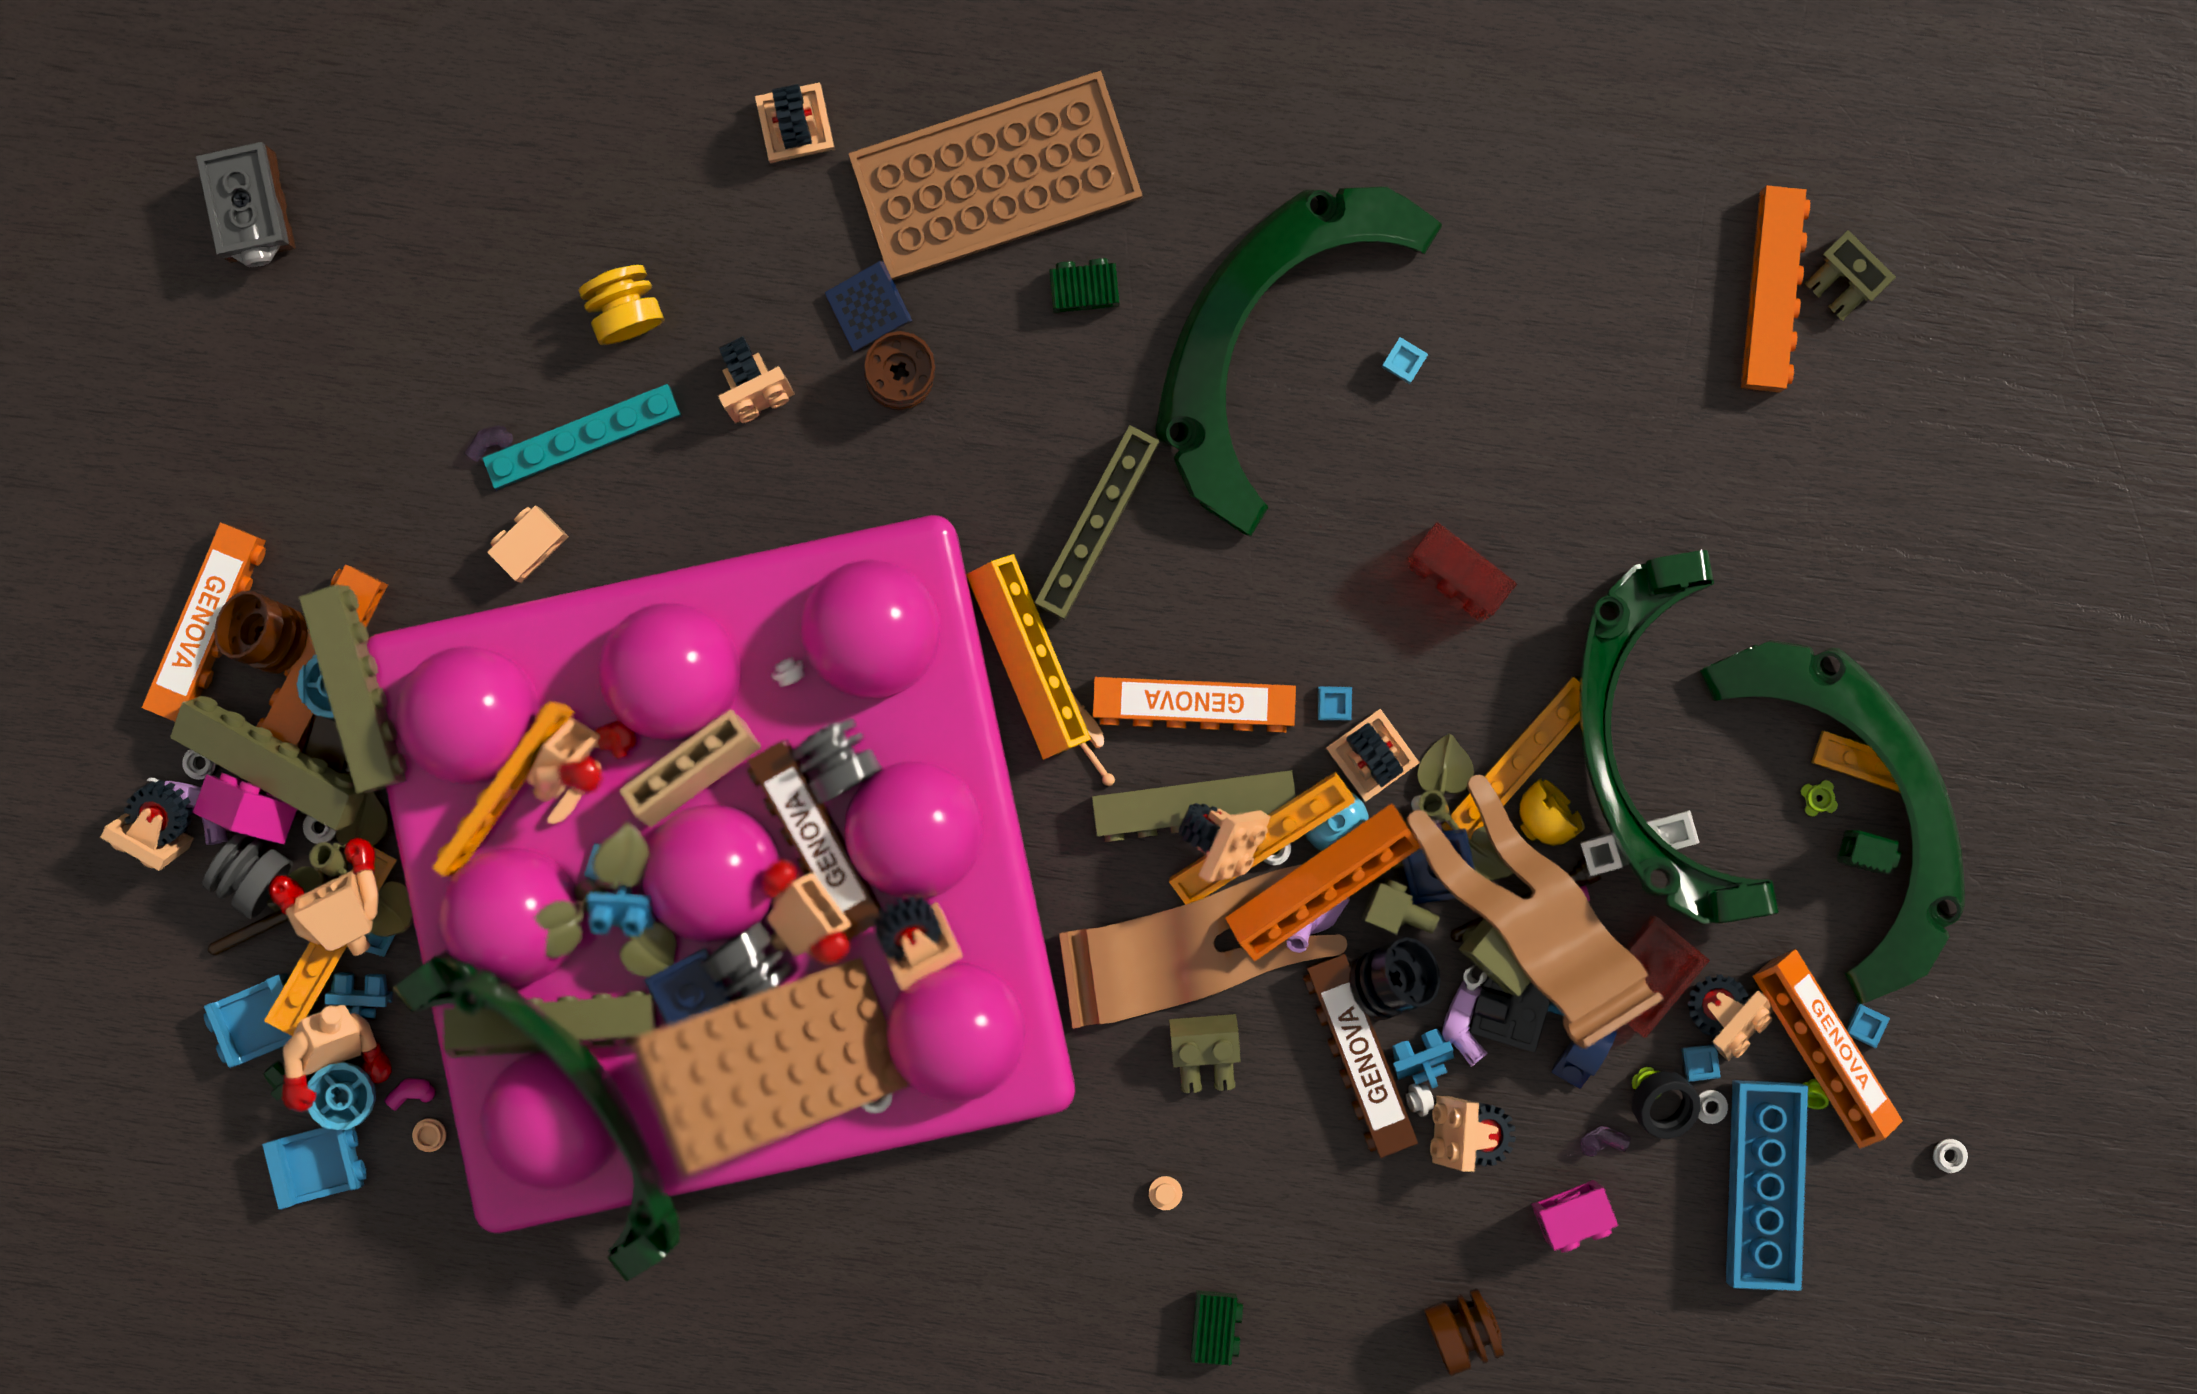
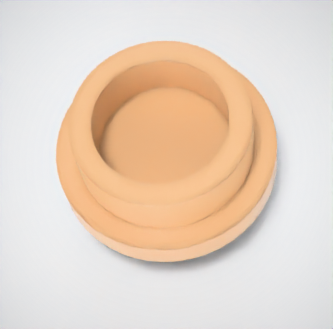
M434 1118L421 1120L415 1125L412 1132L414 1144L424 1152H433L440 1149L447 1137L445 1126Z
M1161 1176L1151 1183L1149 1199L1156 1208L1171 1210L1180 1203L1182 1188L1176 1179L1169 1176Z

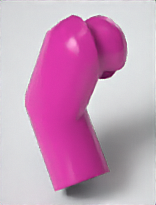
M406 1078L384 1099V1102L394 1111L407 1099H420L423 1103H427L434 1098L435 1088L425 1079Z

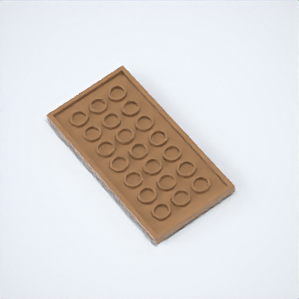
M1101 70L848 153L885 266L892 280L1143 198Z
M861 957L631 1040L682 1176L911 1086L900 1075L891 1058L887 1041L888 1025Z

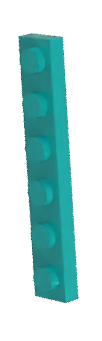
M665 384L485 456L482 459L494 489L498 490L681 416L670 385Z

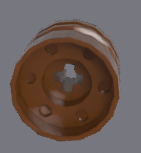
M902 331L887 333L875 340L867 352L864 364L867 390L876 402L885 408L893 410L912 409L922 403L932 390L935 374L933 353L926 342L915 334ZM900 367L904 368L907 378L901 377L899 381L895 380L892 371L897 372Z
M242 591L232 596L223 605L217 616L214 629L215 644L223 655L269 674H279L289 669L299 659L305 648L308 634L306 621L301 612L254 591Z
M1478 1289L1469 1291L1473 1303L1471 1308H1468L1462 1295L1457 1296L1458 1313L1453 1314L1444 1301L1424 1309L1432 1335L1450 1377L1471 1369L1468 1353L1472 1351L1476 1352L1483 1364L1488 1362L1484 1349L1485 1346H1490L1496 1359L1504 1356L1501 1342L1502 1335L1490 1305L1484 1300Z

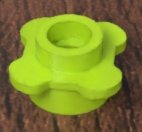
M1824 780L1819 785L1805 784L1801 788V795L1805 797L1806 801L1805 813L1814 817L1819 812L1827 811L1833 813L1836 811L1838 803L1835 801L1834 785L1832 782ZM1818 795L1822 796V801L1820 802L1816 800Z

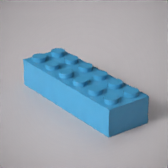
M1732 1080L1726 1283L1733 1288L1801 1291L1808 1086L1804 1084Z

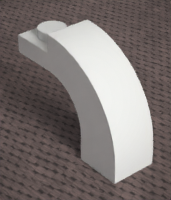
M1690 810L1646 821L1664 841L1676 850L1700 843ZM1611 832L1581 843L1590 876L1628 865Z

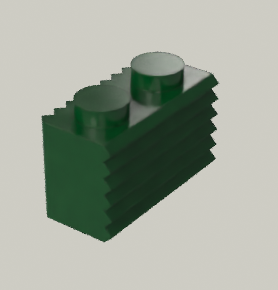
M1107 258L1089 260V265L1077 267L1075 262L1072 261L1060 262L1055 264L1056 269H1049L1053 313L1119 307L1116 263L1109 264Z
M1845 830L1837 861L1845 863V865L1858 867V869H1864L1865 871L1887 874L1891 869L1895 870L1897 868L1901 851L1897 849L1898 841L1860 830Z
M1196 1290L1191 1362L1231 1366L1232 1357H1239L1240 1337L1234 1336L1235 1323H1242L1243 1303H1237V1294Z

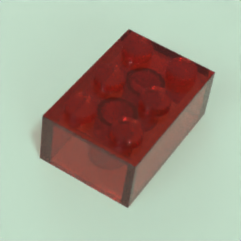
M1438 522L1430 527L1406 558L1412 563L1409 568L1423 579L1428 576L1438 583L1435 588L1449 599L1453 597L1458 598L1464 603L1462 609L1476 620L1479 618L1486 620L1492 617L1518 584Z
M1655 916L1649 917L1625 947L1648 973L1645 981L1649 989L1654 993L1659 992L1663 998L1659 1003L1625 1023L1626 1026L1643 1038L1650 1034L1710 961L1660 918Z

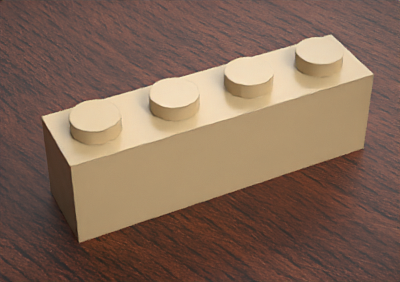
M730 709L619 791L635 816L649 827H653L759 750L761 745L746 722Z

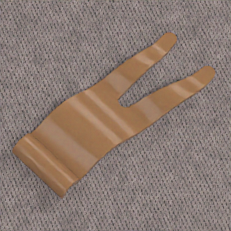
M1482 775L1472 776L1467 781V789L1476 804L1486 833L1496 853L1505 865L1531 888L1532 895L1526 900L1489 881L1471 868L1459 856L1443 832L1424 811L1415 810L1409 814L1407 825L1422 848L1437 878L1458 900L1480 914L1500 933L1523 972L1540 992L1565 1015L1563 1019L1564 1027L1569 1037L1578 1047L1586 1049L1663 1000L1659 992L1654 993L1649 989L1645 981L1648 973L1641 963L1606 930L1577 883L1558 865L1534 850L1519 835L1486 777Z
M1301 865L1279 869L1251 878L1203 899L1163 912L1098 928L1059 933L1072 1028L1114 1023L1211 996L1283 966L1313 959L1338 956L1345 952L1347 940L1340 934L1310 936L1308 947L1301 953L1291 951L1287 946V940H1285L1256 961L1249 956L1243 947L1225 952H1219L1216 949V937L1230 928L1225 917Z

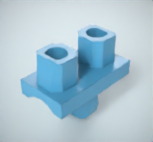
M622 884L618 894L589 893L588 895L589 921L591 931L594 934H606L611 926H621L622 932L627 936H640L644 928H653L655 920L651 913L650 896L632 895L631 886Z
M337 972L333 976L331 990L325 994V1004L352 1005L353 1008L346 1007L349 1013H356L363 1018H376V1009L365 1008V1006L386 1007L388 1002H393V992L387 991L385 974H367L365 976V990H354V973Z
M1433 1029L1421 1035L1426 1050L1415 1055L1409 1040L1393 1045L1392 1049L1395 1060L1393 1065L1398 1080L1413 1075L1412 1077L1416 1085L1428 1081L1431 1089L1438 1087L1435 1077L1447 1073L1444 1064L1441 1063L1454 1059V1050L1450 1041L1445 1042L1438 1029Z

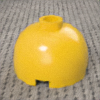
M1542 778L1539 779L1522 796L1519 810L1523 824L1520 827L1531 841L1538 839L1540 842L1552 846L1564 844L1585 829V825L1578 811L1573 815L1571 814V810L1568 807L1571 801L1558 787L1548 780L1542 781Z

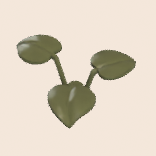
M1447 734L1427 751L1419 764L1418 781L1421 788L1426 791L1419 799V808L1435 824L1445 821L1453 830L1460 828L1449 815V807L1444 793L1446 791L1450 794H1458L1467 788V781L1474 776V767L1469 755L1459 745L1454 736ZM1485 827L1476 829L1472 838H1468L1475 871L1489 881L1511 876L1513 872L1496 853ZM1403 861L1399 862L1390 869L1403 867Z
M374 792L365 793L354 824L336 831V839L339 843L335 842L332 846L327 842H322L311 850L310 862L314 866L313 868L308 866L301 867L289 875V877L296 880L303 887L304 894L321 886L322 882L327 879L325 874L335 877L348 873L346 870L348 866L347 858L342 851H345V846L350 839L360 838L367 840L374 846L383 838L388 829V815ZM387 882L378 893L377 916L372 921V930L370 932L380 937H388L405 932L413 921L407 888L398 882ZM271 898L266 902L275 912L280 910Z
M625 823L618 832L604 841L596 851L593 859V869L599 879L596 881L585 879L576 886L575 894L577 901L575 906L569 901H555L540 909L533 918L542 929L549 930L546 936L545 956H563L572 951L579 943L582 931L577 923L583 920L584 909L589 913L587 903L589 893L608 894L604 889H616L619 883L626 886H635L644 878L649 850L644 838L630 823ZM654 922L653 928H644L640 936H628L631 940L621 947L619 953L621 962L630 972L638 976L650 977L674 964L676 952L675 936L664 924Z

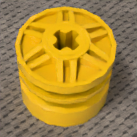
M632 265L609 270L586 282L578 289L581 298L589 300L584 305L587 312L603 311L591 322L600 345L614 344L634 338L656 328L665 320L656 298L640 299L641 296L652 288L649 281L643 280L647 276L643 265Z

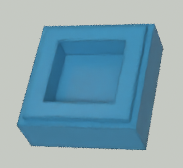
M1318 687L1317 720L1351 721L1352 687Z
M1857 1003L1846 1026V1030L1852 1038L1877 1048L1890 1018Z
M1714 1044L1681 1048L1685 1079L1688 1082L1721 1078L1718 1053Z

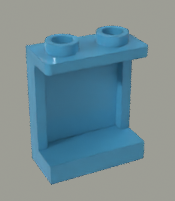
M287 973L276 975L265 982L204 1006L206 1011L204 1014L205 1024L210 1032L215 1033L219 1043L216 1045L218 1056L223 1063H227L229 1068L284 1047L292 1037L264 1022L289 979Z
M321 1127L262 1144L278 1209L358 1189L364 1186L363 1180L367 1178L364 1162L362 1159L358 1160L355 1147L358 1146V1136L354 1127L349 1130Z

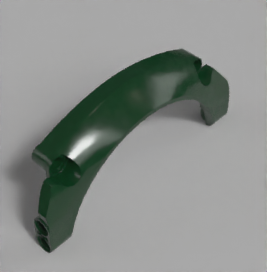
M1388 187L1340 188L1336 197L1324 190H1304L1259 223L1225 258L1198 296L1179 335L1167 370L1155 427L1156 436L1162 443L1171 445L1179 450L1174 456L1178 471L1190 496L1200 501L1199 504L1203 508L1249 537L1252 536L1268 510L1267 504L1252 487L1239 464L1232 445L1226 413V385L1233 349L1248 315L1261 296L1278 278L1296 264L1316 253L1342 244L1366 241L1386 242L1403 246L1425 255L1442 227V224L1405 196L1396 193ZM1313 197H1316L1318 200V209L1315 213L1310 208V202ZM1178 423L1180 427L1179 434L1176 438L1172 439L1170 436L1171 426Z
M1707 550L1663 556L1648 560L1646 564H1636L1607 592V596L1602 597L1595 604L1591 612L1583 651L1579 696L1581 739L1587 771L1598 805L1615 842L1640 880L1643 889L1652 896L1666 895L1665 902L1669 908L1701 925L1711 923L1722 924L1778 914L1773 881L1736 877L1703 866L1678 852L1648 825L1628 795L1617 768L1611 735V712L1614 692L1627 656L1644 631L1662 613L1679 601L1714 585ZM1600 607H1612L1615 610L1616 619L1613 621L1604 620L1600 615ZM1652 871H1661L1666 876L1667 883L1664 888H1657L1651 883L1650 875Z
M1769 640L1763 644L1748 647L1701 669L1700 672L1714 701L1751 696L1772 697L1807 705L1830 715L1846 725L1877 753L1890 771L1906 805L1913 841L1912 872L1904 904L1888 934L1868 956L1846 971L1845 975L1859 1004L1872 1001L1904 988L1928 975L1950 937L1944 927L1958 921L1964 911L1965 881L1961 842L1950 797L1933 756L1912 722L1889 693L1865 669L1839 648H1828L1814 656L1810 646ZM1826 656L1837 658L1840 663L1838 672L1833 673L1825 669L1823 661ZM1951 900L1956 905L1957 912L1945 914L1941 911L1939 902Z
M447 950L440 955H435L393 987V990L411 1012L415 1010L418 1012L429 1007L444 1004H456L462 1012L469 1015L478 1013L482 1008L498 1011L538 1044L583 1092L613 1136L633 1174V1199L628 1213V1220L621 1235L608 1250L610 1254L607 1256V1259L625 1281L631 1280L658 1263L679 1243L680 1227L676 1210L673 1208L670 1197L664 1192L662 1176L630 1107L606 1069L571 1033L511 986L500 984L491 973L483 970L477 971L471 963L454 958Z

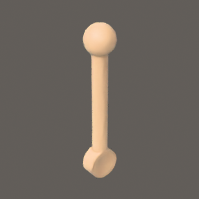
M1086 742L1080 744L1102 776V783L1105 786H1112L1115 782L1114 776L1106 772Z

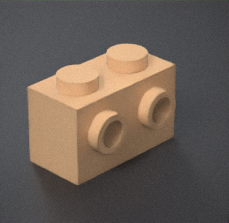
M536 505L532 509L526 507L514 519L517 524L508 532L503 530L496 535L490 543L493 547L487 552L519 583H522L569 537Z

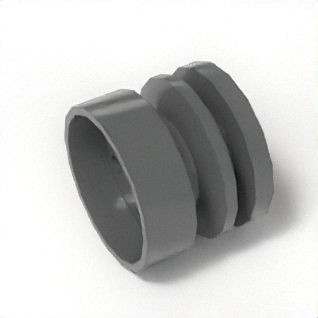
M854 718L825 726L808 736L797 749L791 752L795 761L808 755L812 758V760L799 768L802 773L818 769L820 775L809 784L820 804L837 797L883 769L872 749L859 753L854 751L853 747L864 739L862 733L850 738L846 737V733L858 726Z
M236 833L212 860L204 876L202 886L209 892L217 889L216 897L219 899H225L236 891L231 902L232 908L248 919H254L268 906L266 902L270 899L268 887L271 880L279 875L289 876L293 862L275 849H271L259 858L264 842L260 839L252 841L253 836Z
M759 921L742 936L726 942L700 964L713 982L720 981L728 976L730 977L732 982L722 992L724 997L727 998L738 990L741 992L732 1003L779 987L784 978L794 969L789 961L776 968L773 967V964L783 956L781 950L767 956L764 955L762 951L771 942L772 938Z

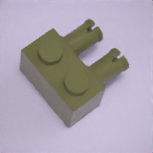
M1847 230L1823 254L1826 256L1824 259L1826 263L1804 283L1809 289H1812L1820 282V285L1813 291L1820 298L1840 276L1842 278L1846 276L1850 280L1848 282L1850 286L1832 304L1828 305L1834 313L1844 305V308L1837 314L1844 321L1864 299L1866 301H1873L1896 276Z
M1385 879L1383 884L1375 882L1360 919L1397 934L1400 925L1404 923L1432 934L1440 916L1412 904V896L1405 893L1406 886L1390 879Z
M1485 918L1476 928L1471 927L1464 932L1462 938L1464 943L1459 950L1506 993L1520 996L1531 980L1518 965L1500 933Z
M1236 1014L1169 1019L1173 1068L1180 1067L1181 1091L1190 1093V1083H1192L1193 1092H1200L1202 1090L1200 1065L1213 1064L1214 1088L1224 1091V1080H1226L1227 1090L1235 1088L1233 1063L1241 1062Z

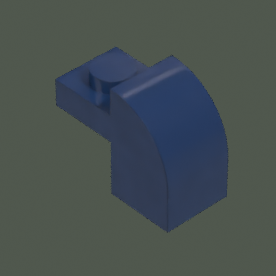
M1618 1028L1586 1049L1578 1047L1571 1039L1569 1045L1554 1063L1551 1073L1581 1089L1591 1075L1594 1076L1612 1047Z

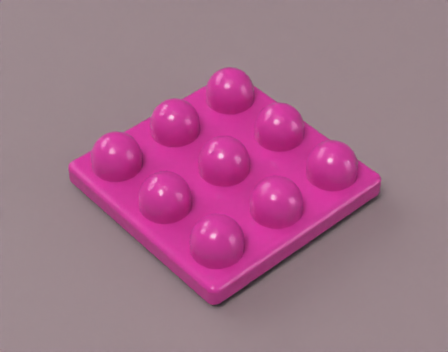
M930 515L379 633L368 638L366 644L369 654L374 657L378 667V673L376 674L378 685L384 690L387 697L388 705L385 709L388 719L393 722L397 731L395 742L398 753L403 755L407 765V771L405 772L407 781L387 787L386 790L422 964L429 961L435 955H440L447 950L454 958L471 963L477 971L483 970L491 973L500 984L511 986L526 999L538 998L544 1002L557 1001L558 997L575 996L578 1000L591 999L592 995L601 993L610 994L612 997H625L626 993L631 991L646 992V995H651L644 982V979L648 977L633 974L621 962L620 949L631 939L618 926H611L606 934H594L591 931L589 921L590 913L585 909L583 910V920L577 923L581 928L582 935L576 947L560 957L545 956L546 936L549 930L542 929L533 918L540 909L555 901H569L575 906L577 901L575 894L576 886L581 881L590 879L585 877L584 874L594 843L602 845L604 841L618 832L625 823H630L644 838L649 850L644 878L637 885L631 886L632 895L650 896L651 913L654 916L655 922L664 924L673 932L676 940L674 964L706 948L710 956L729 940L742 936L758 921L770 937L776 932L768 922V915L773 910V899L765 894L762 886L763 873L771 864L779 860H786L796 869L797 877L795 881L805 877L797 862V859L800 858L798 851L794 845L790 847L786 843L780 831L784 827L778 815L773 817L764 803V798L767 796L761 785L756 787L749 777L747 769L750 765L747 760L785 739H789L795 750L808 736L825 726L854 718L858 726L846 733V737L850 738L859 733L864 735V739L853 747L854 751L859 753L872 749L883 768L865 781L824 804L845 840L846 849L852 864L858 873L869 883L883 910L887 911L886 905L890 902L893 906L898 904L896 899L903 898V901L907 902L908 896H914L915 900L918 897L924 898V901H928L931 905L937 902L944 912L963 957L938 971L920 978L908 988L902 990L881 948L874 927L849 940L847 954L836 963H821L807 954L806 951L795 956L789 949L782 951L783 956L773 964V967L776 968L789 961L794 968L784 978L780 985L782 986L861 957L888 1025L887 1041L891 1058L900 1075L911 1086L893 1092L890 1105L882 1112L870 1113L861 1106H858L682 1176L633 1046L589 1048L588 1050L601 1063L616 1083L630 1107L662 1176L664 1192L669 1197L1062 1112L1071 1104L1075 1094V1081L961 547L955 528L944 517ZM788 658H793L795 662L802 661L804 664L802 670L805 676L800 680L780 687L778 681L772 679L771 674L776 671L774 666L777 663ZM550 702L566 704L574 711L571 717L592 731H595L597 727L620 720L625 726L636 733L637 744L628 751V756L625 758L616 759L611 750L601 751L599 748H593L589 757L600 762L602 781L597 790L582 795L574 810L565 820L552 824L548 823L547 818L571 787H566L557 798H552L550 801H542L533 793L535 786L526 779L467 863L459 868L453 876H441L432 868L438 860L437 855L440 849L454 838L458 832L457 826L460 821L474 810L479 794L491 786L497 777L496 773L506 765L520 745L523 736L535 724V717L543 706ZM730 709L746 722L761 745L759 750L653 827H649L635 816L619 791L621 788ZM810 755L800 759L802 765L812 760ZM818 769L807 772L811 781H813L820 775ZM619 883L616 889L604 890L608 894H618L622 883ZM770 942L762 952L767 956L778 950ZM729 976L722 979L725 987L732 982ZM738 990L730 995L732 1000H735L741 992ZM456 1004L432 1007L474 1215L478 1224L483 1229L492 1233H504L632 1205L633 1174L621 1150L583 1092L545 1051L450 1058L444 1050V1009H454ZM656 1005L657 1031L668 1026ZM880 1098L873 1100L872 1102H877L880 1100Z

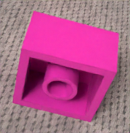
M221 773L220 778L206 775L192 813L230 831L285 844L297 809L250 782L246 783L238 777Z
M1594 1180L1531 1204L1545 1241L1554 1250L1560 1249L1561 1252H1567L1579 1247L1580 1240L1591 1236L1593 1240L1604 1238L1612 1233L1611 1228L1618 1226L1604 1188Z

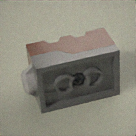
M263 142L196 156L217 255L230 263L241 262L247 267H258L269 264L276 253L296 249L291 225L287 218L286 200L280 185V172L276 153Z

